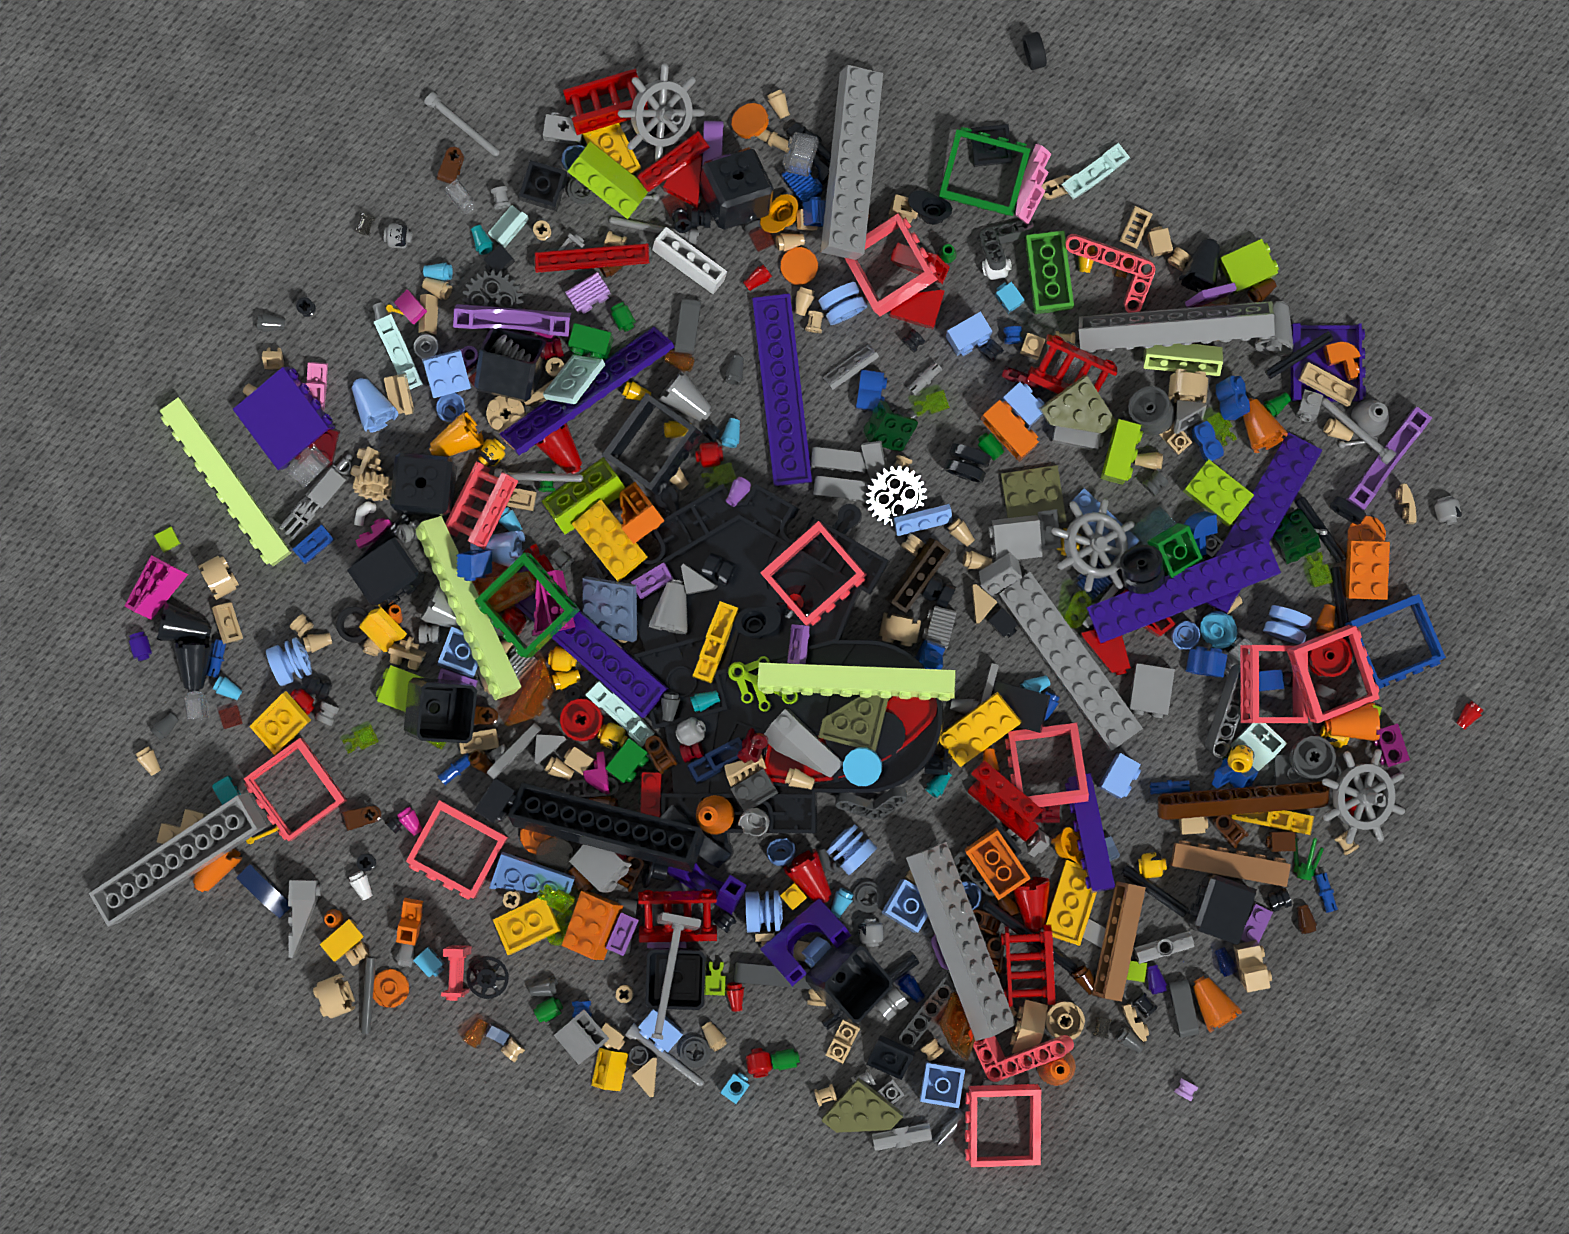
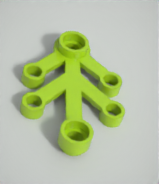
M762 656L757 661L746 665L741 662L732 663L728 669V675L732 680L738 682L742 694L741 700L744 703H751L754 699L753 694L748 691L745 681L747 680L753 684L759 701V709L763 712L769 711L771 703L766 699L765 694L758 689V675L755 676L749 673V671L759 668V663L762 659H766L767 663H770L769 658ZM737 668H740L742 671L740 675L735 674ZM774 691L775 694L782 697L786 704H794L798 700L797 692H793L794 698L789 700L787 694ZM746 694H749L751 696V699L749 701H745L744 696ZM763 702L768 704V708L765 710L761 706Z

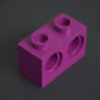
M1398 723L1376 730V735H1380V738L1372 742L1374 746H1378V749L1382 751L1379 761L1381 765L1384 764V767H1391L1410 760ZM1385 731L1390 734L1388 742L1382 739V734ZM1390 750L1396 752V759L1394 761L1388 757Z

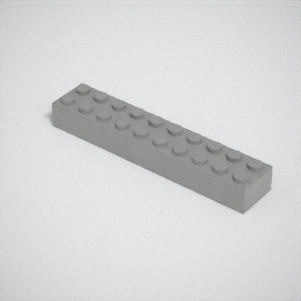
M847 65L840 72L821 253L857 260L864 255L883 73Z
M1272 301L1079 317L1080 349L1088 353L1101 349L1105 351H1113L1115 348L1130 350L1139 346L1143 348H1152L1154 345L1169 347L1178 343L1182 345H1191L1193 342L1208 344L1217 340L1221 342H1230L1232 339L1247 341L1256 337L1269 339L1271 336H1275Z
M1031 572L997 595L1109 751L1114 750L1143 729Z
M248 793L237 795L90 892L89 895L106 925L109 927L118 924L266 828L267 825Z
M947 842L906 857L975 1041L993 1037L1016 1025Z

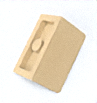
M407 374L385 377L384 383L388 400L397 409L398 414H413L414 406Z

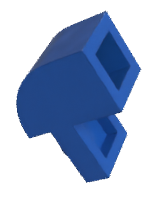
M1203 511L1191 515L1184 523V525L1190 527L1202 556L1207 555L1206 536L1218 533L1217 514Z
M924 640L917 652L916 658L927 669L941 670L943 667V653L946 648L944 645Z
M1282 670L1259 672V691L1284 689Z
M1225 758L1221 767L1215 771V777L1212 785L1217 789L1228 782L1235 788L1250 787L1259 771L1252 766L1245 773L1235 772L1229 767L1228 758Z

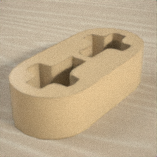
M1064 175L1045 182L1041 186L1044 190H1046V186H1049V188L1056 187V190L1052 191V195L1044 193L1043 198L1051 200L1068 194L1064 187L1059 188V185H1062L1064 180H1068L1072 176Z

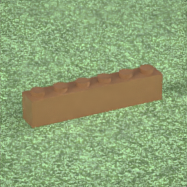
M1179 840V844L1174 843L1170 866L1287 887L1291 864L1286 863V859L1274 857V861L1266 860L1267 856L1255 854V857L1247 856L1248 852L1236 850V854L1228 853L1229 849L1217 847V850L1209 849L1210 845L1198 843V847L1190 846L1191 842Z
M1116 881L1092 993L1094 996L1122 1002L1146 887Z

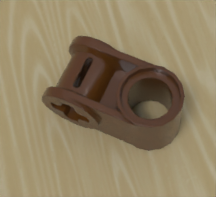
M450 147L447 149L438 171L437 180L456 186L457 175H460L464 161L463 153L459 148ZM457 153L459 158H455L452 161L451 155Z
M476 705L474 725H493L497 722L498 713L495 709ZM488 711L493 715L492 718H489V721L487 718H484Z
M650 736L646 740L645 747L660 774H663L672 765L676 766L678 764L676 758L662 739L657 736ZM659 742V747L653 750V745Z
M368 806L342 812L347 831L375 823L381 818V810L377 806ZM370 811L375 812L373 820L371 817L367 816V814L370 813Z
M1221 815L1213 818V826L1234 849L1237 848V844L1244 837L1249 836L1231 816ZM1221 817H1225L1227 824L1221 828L1218 821Z
M629 857L627 860L631 862L634 857ZM639 859L641 865L638 869L630 866L628 873L617 882L627 888L628 892L632 891L645 865V861Z
M973 909V913L977 912L980 915V920L977 922L979 928L984 932L999 936L998 930L1001 922L990 913Z
M991 936L986 942V947L993 964H996L994 965L996 972L1001 974L1004 945H1002L1000 937ZM994 940L1000 942V948L997 950L990 948V944Z

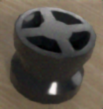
M914 329L909 331L907 337L901 339L913 353L917 351L919 345L925 343L923 337Z
M989 339L987 345L980 349V352L993 363L996 361L997 355L1002 354L1004 351L992 339Z
M721 910L720 916L713 921L714 924L726 933L730 931L731 925L737 922L724 910Z

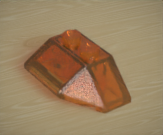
M540 656L505 722L506 726L510 727L542 715L545 706H543L546 699L549 700L554 692V689H552L553 682L545 658Z
M956 991L950 994L939 1025L951 1049L966 1061L969 1059L975 1038Z

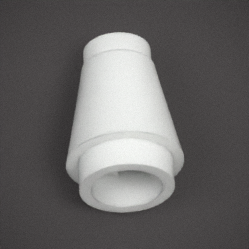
M359 871L349 876V883L361 897L362 901L373 896L367 874Z

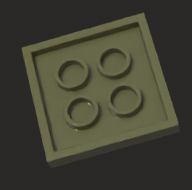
M1058 465L1001 474L1007 518L1038 516L1040 511L1057 509L1059 523L1067 522Z

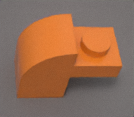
M1337 342L1326 345L1323 348L1327 366L1343 363L1347 381L1358 377L1360 370L1358 363L1354 362V360L1358 359L1361 355L1355 346L1347 342Z
M404 898L401 919L397 929V943L415 946L420 933L424 901Z

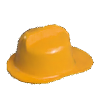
M789 194L777 197L771 204L769 215L762 217L760 220L762 229L765 232L777 233L785 227L791 226L797 219L798 202L796 198Z
M1066 827L1062 833L1051 840V844L1055 846L1058 856L1071 859L1081 865L1083 854L1077 847L1079 835L1072 828Z

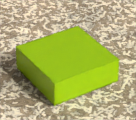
M169 527L154 535L163 553L181 544L173 527Z
M1131 960L1127 980L1145 982L1147 963L1138 964V961Z

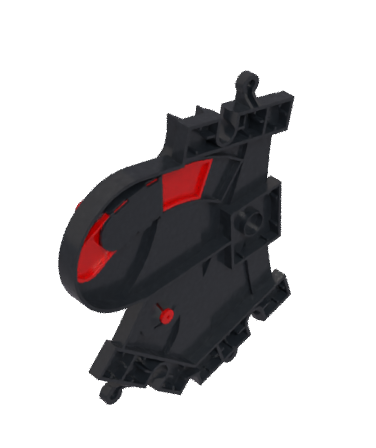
M722 484L682 508L679 503L677 490L667 486L659 496L655 494L656 503L664 508L667 517L664 518V522L657 529L651 531L653 538L657 539L661 545V553L654 560L645 559L619 582L631 584L633 580L664 562L674 580L683 581L682 585H684L681 566L686 564L701 574L703 566L711 553L721 556L722 561L729 560L737 564L734 575L726 587L717 583L716 579L713 578L710 581L718 586L716 589L686 594L687 633L685 634L649 627V622L665 586L643 599H640L637 594V629L645 652L634 654L635 659L669 688L666 692L678 693L680 698L674 721L663 720L661 698L649 712L653 729L665 727L669 750L678 762L676 766H671L673 793H661V816L673 804L687 816L688 820L700 828L696 820V810L699 803L706 797L713 795L727 799L732 804L735 812L733 823L725 832L712 834L713 841H717L731 853L725 860L727 862L734 853L733 846L730 843V833H743V829L738 825V822L744 810L731 791V788L734 786H730L725 769L696 785L687 769V765L698 760V758H694L688 763L684 762L679 748L682 743L679 742L676 736L678 724L691 717L697 718L704 723L706 731H704L705 736L700 742L705 756V754L738 737L743 741L748 730L751 728L755 730V733L764 734L784 709H790L819 737L823 718L857 699L860 695L852 694L851 697H843L840 694L823 696L821 693L802 695L801 692H797L798 700L794 704H786L782 697L775 693L765 694L766 699L771 703V708L769 711L763 712L759 709V701L752 682L745 680L748 691L753 694L754 699L751 703H744L741 700L742 694L738 682L732 680L728 675L730 665L734 662H741L746 665L757 661L762 656L769 658L770 663L791 664L787 663L791 625L806 626L760 573L797 541L789 538L787 527L795 519L800 509L757 484H754L746 500L739 501L735 507L726 502L730 491L725 484ZM843 505L839 509L838 520L832 527L823 522L822 524L867 575L863 577L865 580L860 586L856 587L854 585L849 590L851 593L844 600L839 599L834 603L836 605L834 609L829 613L825 611L820 615L822 619L814 626L809 625L806 664L927 669L916 657L897 646L870 640H841L861 591L863 590L871 595L890 562L888 559L848 537L852 528L861 522L862 512L856 505ZM812 516L807 525V531L820 520ZM820 533L774 573L772 577L808 617L851 579L856 572ZM637 541L636 543H637V544L640 546V548L642 549V546H641L640 542ZM599 558L591 561L601 579L617 581ZM720 601L737 607L736 616L739 612L748 608L765 606L775 608L780 613L781 621L774 632L759 638H750L740 634L735 627V623H733L712 683L693 677L700 658V652L706 640V634ZM762 659L760 663H767V660ZM740 668L735 670L736 675H740L742 672ZM759 668L749 671V673L756 676L758 675ZM717 691L720 702L713 704L702 712L694 711L690 697L698 693ZM746 694L744 696L745 701H749L751 699V696L749 694ZM794 694L787 695V698L792 700ZM891 696L889 698L876 749L877 755L883 761L882 772L879 778L868 786L852 784L845 777L843 766L830 778L777 752L772 746L767 744L762 750L761 755L766 765L765 771L779 793L763 802L769 811V827L766 833H817V792H879L897 787L915 777L928 764L939 745L944 723L942 700L938 698L921 700L919 697L901 699L899 696ZM763 702L761 706L765 710L768 708V704ZM819 738L842 762H844L849 752L857 748ZM789 768H797L811 778H814V782H817L813 784L811 790L784 784Z

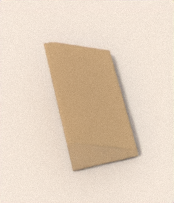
M422 294L420 295V304L427 312L419 319L418 333L437 335L438 297Z

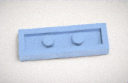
M946 504L895 517V532L897 536L952 523V512L950 505Z

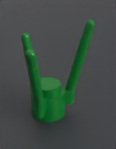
M1295 838L1296 851H1294L1295 866L1293 872L1297 873L1296 878L1311 881L1312 876H1315L1317 865L1324 850L1322 847L1320 848L1312 866L1311 863L1317 838H1313L1307 864L1301 863V866H1299L1297 838Z

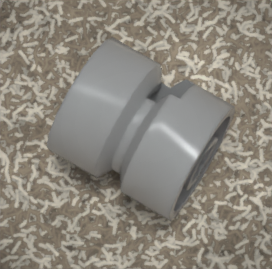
M424 334L415 340L414 351L422 360L441 354V346L433 336Z
M892 984V988L875 1006L889 1021L896 1015L897 1009L901 1010L909 1003Z

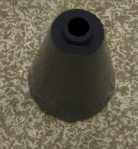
M1207 239L1201 242L1179 276V281L1182 280V286L1198 292V289L1207 290L1217 286L1220 246L1216 240Z
M165 603L157 640L205 641L206 637H210L212 627L208 626V621L174 605Z
M178 641L174 642L183 686L185 689H188V692L197 693L200 692V689L204 688L214 642L210 641V644H202L204 641H183V644H178Z

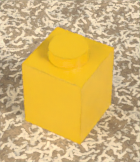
M795 883L780 895L792 910L807 898Z

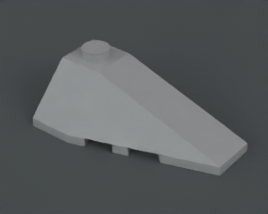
M784 709L764 733L768 738V744L777 752L830 778L843 766V762L790 709Z
M289 880L288 906L292 907L288 917V923L292 927L288 936L289 958L296 957L318 896H321L322 885L318 884L319 880Z

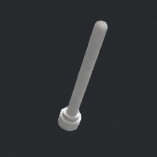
M434 91L426 97L424 104L429 108L438 109L493 156L499 155L500 152L496 147L442 104L439 95Z
M613 216L609 218V223L659 234L665 229L663 226ZM668 228L679 237L684 238L688 243L697 244L698 229L691 228L688 232L679 233L673 228Z
M1322 398L1321 404L1378 452L1384 464L1387 465L1397 453L1392 449H1385L1327 398Z
M496 468L494 476L498 478L503 472L516 480L581 482L583 480L581 474L514 473L504 468Z
M635 1023L631 1025L630 1029L625 1033L627 1038L630 1040L637 1039L696 1085L703 1086V1079L666 1051L661 1052L654 1046V1042L650 1039L647 1040L639 1033V1026Z

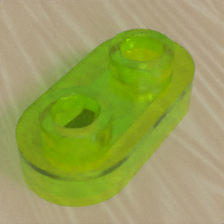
M1078 591L1073 595L1064 619L1070 628H1078L1082 625L1088 612L1086 608L1091 605V597L1085 591ZM1083 597L1085 602L1080 603L1078 599ZM1071 615H1077L1078 619L1072 620Z
M564 909L558 913L556 920L561 931L557 933L561 934V938L559 940L556 939L557 933L547 937L550 944L555 946L562 945L569 926L565 918L567 916L571 918L573 911Z

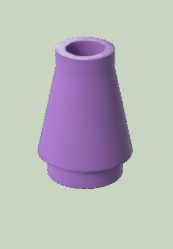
M742 477L734 480L726 502L735 507L750 491V482Z

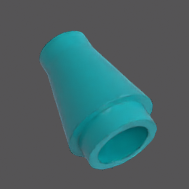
M477 225L471 229L476 251L480 255L490 253L494 249V243L482 226Z
M717 691L698 693L690 697L695 712H702L713 704L720 702Z
M949 772L948 775H936L926 784L925 790L935 798H938L939 795L942 796L952 775Z

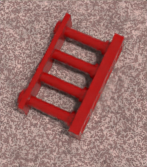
M636 69L563 90L567 105L573 104L577 115L572 117L576 135L631 120V117H619L618 111L631 110L633 101L637 95L636 88L632 83V78H638ZM628 88L631 100L620 103L617 90ZM609 93L613 105L602 108L598 96ZM591 99L595 111L584 114L580 101ZM647 102L645 104L644 110H649Z
M1048 334L1046 344L1050 345L1040 366L1036 368L1030 367L1027 380L1059 394L1073 384L1064 382L1063 377L1074 357L1084 361V364L1074 382L1087 375L1090 367L1093 365L1102 370L1094 384L1097 392H1099L1109 373L1114 376L1117 375V366L1111 360H1103L1065 342L1058 335L1052 336ZM1059 349L1067 353V356L1057 374L1051 376L1046 373V369L1056 350Z
M984 760L971 773L978 781L968 789V793L1026 842L1038 830L1039 826L1033 820L1043 809Z
M645 890L638 892V904H644L645 926H639V942H671L674 930L672 926H653L652 904H664V913L672 914V904H683L684 917L691 918V903H703V925H700V928L697 930H681L679 942L717 941V925L711 924V903H717L716 890L660 892Z
M1051 924L1043 925L1044 931L1040 932V934L1009 935V927H1005V933H1001L1002 945L1006 946L1007 988H1004V994L1008 1000L1009 1007H1013L1012 998L1043 996V998H1047L1048 1005L1056 1004ZM1039 941L1044 943L1045 950H1041V952L1010 953V943ZM1041 960L1045 962V968L1036 971L1011 972V961ZM1042 978V980H1046V986H1043L1042 989L1012 990V979Z

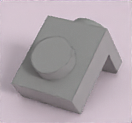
M569 233L568 239L558 251L585 249L584 240L577 234L573 236Z
M1304 390L1296 416L1305 422L1314 421L1318 416L1323 395Z
M1038 829L1026 841L1028 854L1035 857L1038 853H1042L1051 844L1052 838Z

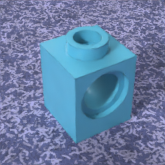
M1005 282L997 288L995 296L999 302H1002L1001 305L1008 314L1024 303V298L1012 282L1009 284Z
M430 946L413 960L428 977L432 975L436 977L444 970L442 966L445 963L440 957H436L438 955Z
M734 1072L720 1093L737 1104L750 1085L747 1082L749 1078L741 1072L738 1075ZM735 1081L740 1082L742 1085V1089L738 1092L731 1089V1084Z

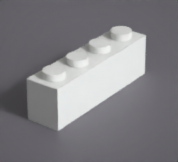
M667 227L655 239L652 249L655 253L710 293L714 294L724 282L727 274L724 268Z

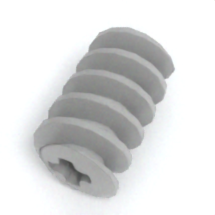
M507 335L499 337L489 350L490 352L494 349V354L530 362L531 358L530 353L524 356V349L518 351V344L512 346V339L505 342Z

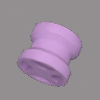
M1181 1078L1179 1081L1180 1086L1174 1092L1192 1101V1095L1198 1090V1087Z

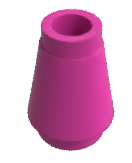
M410 806L397 814L400 823L413 836L423 830L415 810H412Z

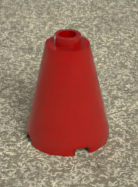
M567 423L545 437L544 440L535 444L566 474H575L581 470L582 461Z
M813 849V853L809 850L801 853L793 859L789 867L787 865L784 866L785 874L813 902L818 899L823 903L829 901L831 891L816 849Z
M1035 876L1033 880H1028L1013 890L1025 927L1032 932L1041 931V928L1045 925L1050 881L1046 877Z

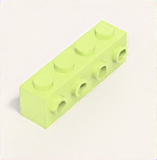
M1181 343L1173 344L1169 347L1154 345L1152 348L1144 349V369L1176 372V369H1185L1189 373L1203 371L1206 372V375L1220 376L1223 364V348L1198 344L1182 345Z

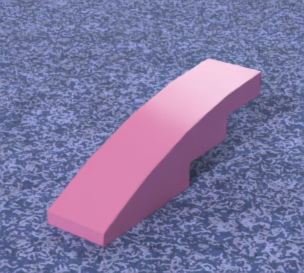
M1036 144L1027 163L1017 199L1016 216L1026 224H1029L1045 193L1041 186L1049 173L1044 168L1051 153L1039 144Z
M308 362L307 382L305 384L309 387V393L312 397L321 403V409L324 411L328 363Z

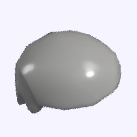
M749 808L742 813L738 825L742 827L745 834L761 836L768 830L769 818L763 810Z

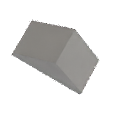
M1177 400L1174 433L1178 434L1204 418L1207 405L1205 403Z
M683 564L681 566L686 594L714 590L718 587L688 565Z
M537 734L534 762L539 765L568 739L565 736Z

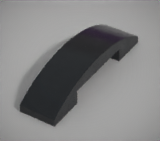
M673 804L660 817L695 826ZM703 832L705 839L699 856L719 868L731 853Z

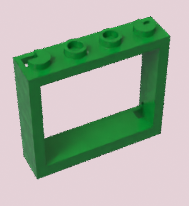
M961 127L960 130L957 129L938 197L1013 216L1031 149L1026 148L1027 144L1016 142V144L1008 143L1009 139L998 137L996 140L990 138V134L979 132V135L971 133L972 130ZM961 137L1023 153L1009 207L947 191Z
M523 553L475 600L479 604V610L491 618V624L504 633V639L509 643L512 642L516 647L515 651L517 654L525 658H531L580 611L531 553ZM523 565L528 568L564 610L528 647L487 601Z

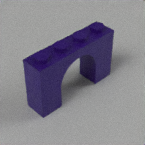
M695 864L693 872L668 866L667 874L693 891H701L703 889L716 890L717 903L714 904L731 915L742 900L746 884L731 875L726 882H721L707 875L697 864Z
M820 899L812 903L803 913L798 915L760 949L791 986L795 985L807 974L793 955L794 946L802 936L811 932L822 933L836 948L852 936Z

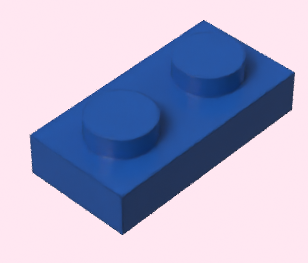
M320 525L292 550L304 564H307L335 539L323 525Z

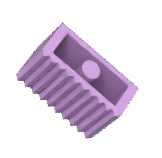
M598 272L565 292L578 314L580 312L583 314L587 313L593 308L591 305L599 302V304L603 303L609 298L608 295L611 294Z

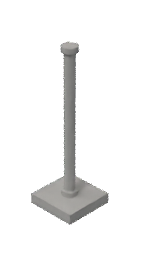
M664 912L658 915L657 923L672 926L674 930L655 1031L651 1038L663 1040L662 1031L681 930H697L701 925L700 919Z

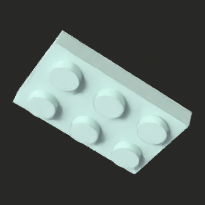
M572 355L544 391L543 396L546 400L576 404L605 366L603 359Z

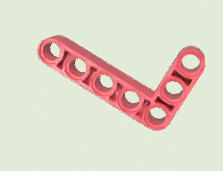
M1078 234L1068 235L1065 239V245L1069 252L1133 274L1123 304L1128 313L1140 312L1155 274L1153 262L1142 256ZM1072 239L1079 241V245L1076 248L1069 247V242ZM1091 245L1097 247V251L1094 254L1087 253V248ZM1107 252H1114L1115 257L1113 260L1105 259ZM1126 258L1133 259V264L1129 267L1123 265V261ZM1144 264L1151 265V270L1147 273L1141 271V267ZM1137 282L1144 283V288L1140 291L1134 289ZM1136 300L1138 305L1133 309L1129 308V301Z
M972 1031L970 1033V1041L987 1078L993 1082L1059 1059L1074 1048L1072 1038L1062 1035L1005 1057L996 1036L975 1041Z

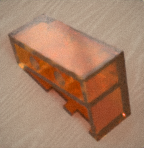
M530 571L515 573L487 601L499 613L535 594L537 579ZM499 576L472 581L478 595L480 596Z

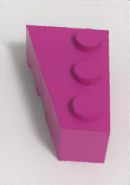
M151 555L125 607L152 620L188 574Z
M554 570L547 572L568 596L563 571ZM537 580L535 595L536 611L534 612L535 622L532 636H539L564 612L562 607ZM572 618L559 631L574 628V619Z

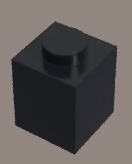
M500 244L484 259L487 264L484 267L490 274L492 269H495V273L498 274L500 270L504 272L515 260Z
M1003 608L987 621L1002 638L1005 636L1010 638L1017 631L1015 627L1018 624Z

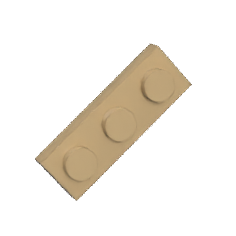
M1309 362L1305 364L1298 379L1347 407L1350 406L1357 391V388Z

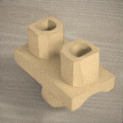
M367 447V449L359 448L357 458L361 459L362 463L360 466H352L350 474L359 476L360 473L365 475L366 472L377 473L378 471L383 473L384 469L379 467L381 452Z
M409 636L407 641L400 640L399 644L394 643L388 651L391 654L390 663L400 665L402 659L407 658L409 659L407 667L413 670L419 668L427 652L418 650L419 644L413 643L414 637Z

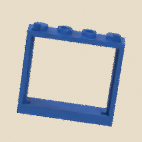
M1419 594L1345 623V626L1359 627L1412 606L1432 657L1378 678L1367 652L1366 658L1368 664L1373 669L1372 676L1379 689L1390 685L1388 681L1393 679L1398 682L1407 678L1406 674L1410 672L1413 675L1424 671L1423 667L1427 665L1430 668L1441 664L1440 660L1446 658ZM1361 638L1360 640H1361L1362 646L1365 647V645H1364V643H1363V640H1362V638Z

